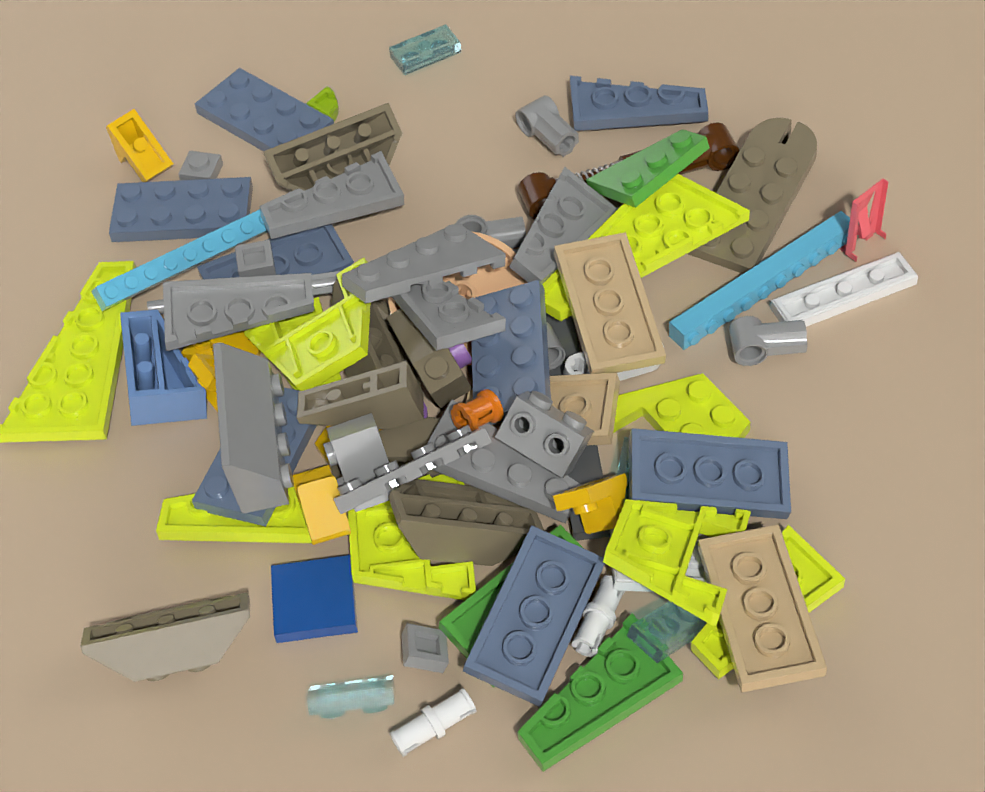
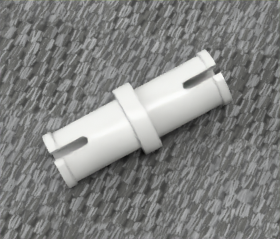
M607 575L601 579L593 601L588 603L584 609V620L572 641V647H576L575 651L586 657H594L598 653V647L606 630L611 629L616 621L615 611L625 591H618L613 588V576Z
M462 688L459 692L433 708L429 705L421 709L422 714L397 730L391 731L389 734L398 751L404 757L407 753L433 737L440 739L445 736L446 729L467 716L476 713L477 710L468 693Z

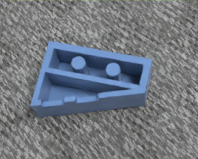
M158 309L120 312L131 426L207 419L206 389L198 383L188 366V359L183 357L178 348L166 351L164 319Z

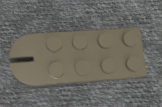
M771 118L759 123L752 129L716 192L749 209V220L687 253L688 255L742 274L761 262L816 160L817 140L815 134L808 126L797 122L791 133V119Z

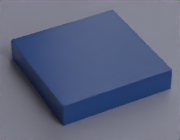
M350 555L271 565L273 626L276 643L358 632L355 588L351 574Z

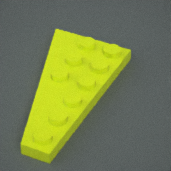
M677 174L636 208L623 204L588 239L626 232L640 277L642 278L749 220L750 210ZM557 269L542 285L545 290L546 313L562 321L572 316L559 270Z
M134 261L98 263L80 292L81 299L73 311H68L64 317V327L59 335H53L27 376L28 384L19 398L14 397L9 405L10 413L4 423L0 424V443L107 439L123 351L120 312L130 311L132 297L102 311L91 291L96 286L136 268Z

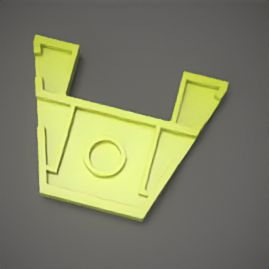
M364 257L336 274L344 299L295 330L283 336L280 324L277 321L244 331L245 336L300 391L321 385L329 378L368 355L371 302H363L342 287V274L357 268L361 264L368 263Z
M701 373L618 395L613 433L638 418L644 417L657 431L745 438L750 432L751 422Z
M429 474L419 478L420 480L464 485V482L444 474L433 478ZM390 500L355 512L354 508L348 511V522L351 529V534H349L351 574L354 583L464 601L476 592L473 561L431 566V560L420 559L398 527Z
M626 499L607 545L603 563L710 625L717 626L728 589L685 575L699 534L716 537L746 531L751 511L736 509L734 515L718 514L716 507L701 506L700 512L677 510L678 506L674 503Z

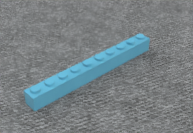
M260 209L96 286L91 292L99 307L104 311L235 248L237 245H242L267 233L268 231L261 218Z
M842 211L838 212L669 322V337L685 350L691 345L697 344L706 335L714 333L726 322H731L741 312L749 310L761 299H766L770 293L784 287L793 278L801 276L805 270L816 266L828 255H833L839 248L847 244L850 217Z

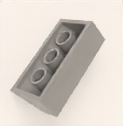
M221 342L213 344L221 463L242 514L287 505L289 504L288 488L294 487L290 464H285V456H290L291 451L286 432L282 433L281 427L287 425L283 402L279 403V397L284 396L280 373L273 374L269 360Z

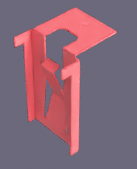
M884 178L852 202L847 244L839 249L855 262H857L858 256L852 252L856 247L857 235H859L858 238L865 239L866 241L874 233L886 239V233L881 230L889 182ZM874 193L873 202L868 219L867 205Z

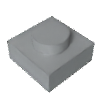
M189 151L178 174L180 180L217 179L223 166L222 157L220 154Z
M270 239L235 246L239 277L276 275Z
M407 623L401 634L403 666L443 673L449 663L447 636L440 629Z

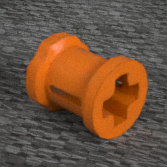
M489 389L480 391L477 394V398L465 404H455L451 410V418L455 427L460 429L469 425L472 431L489 422L497 423L504 415L501 401Z

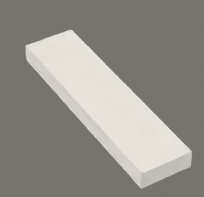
M897 252L771 300L770 309L779 322L802 320L805 321L807 327L917 284L918 275L901 253Z

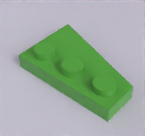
M681 129L586 179V182L600 195L636 208L710 147L706 136Z

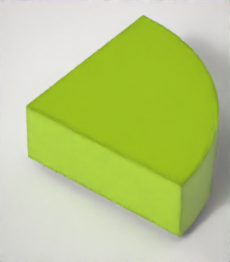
M328 86L306 103L334 121L338 116V101L334 91Z

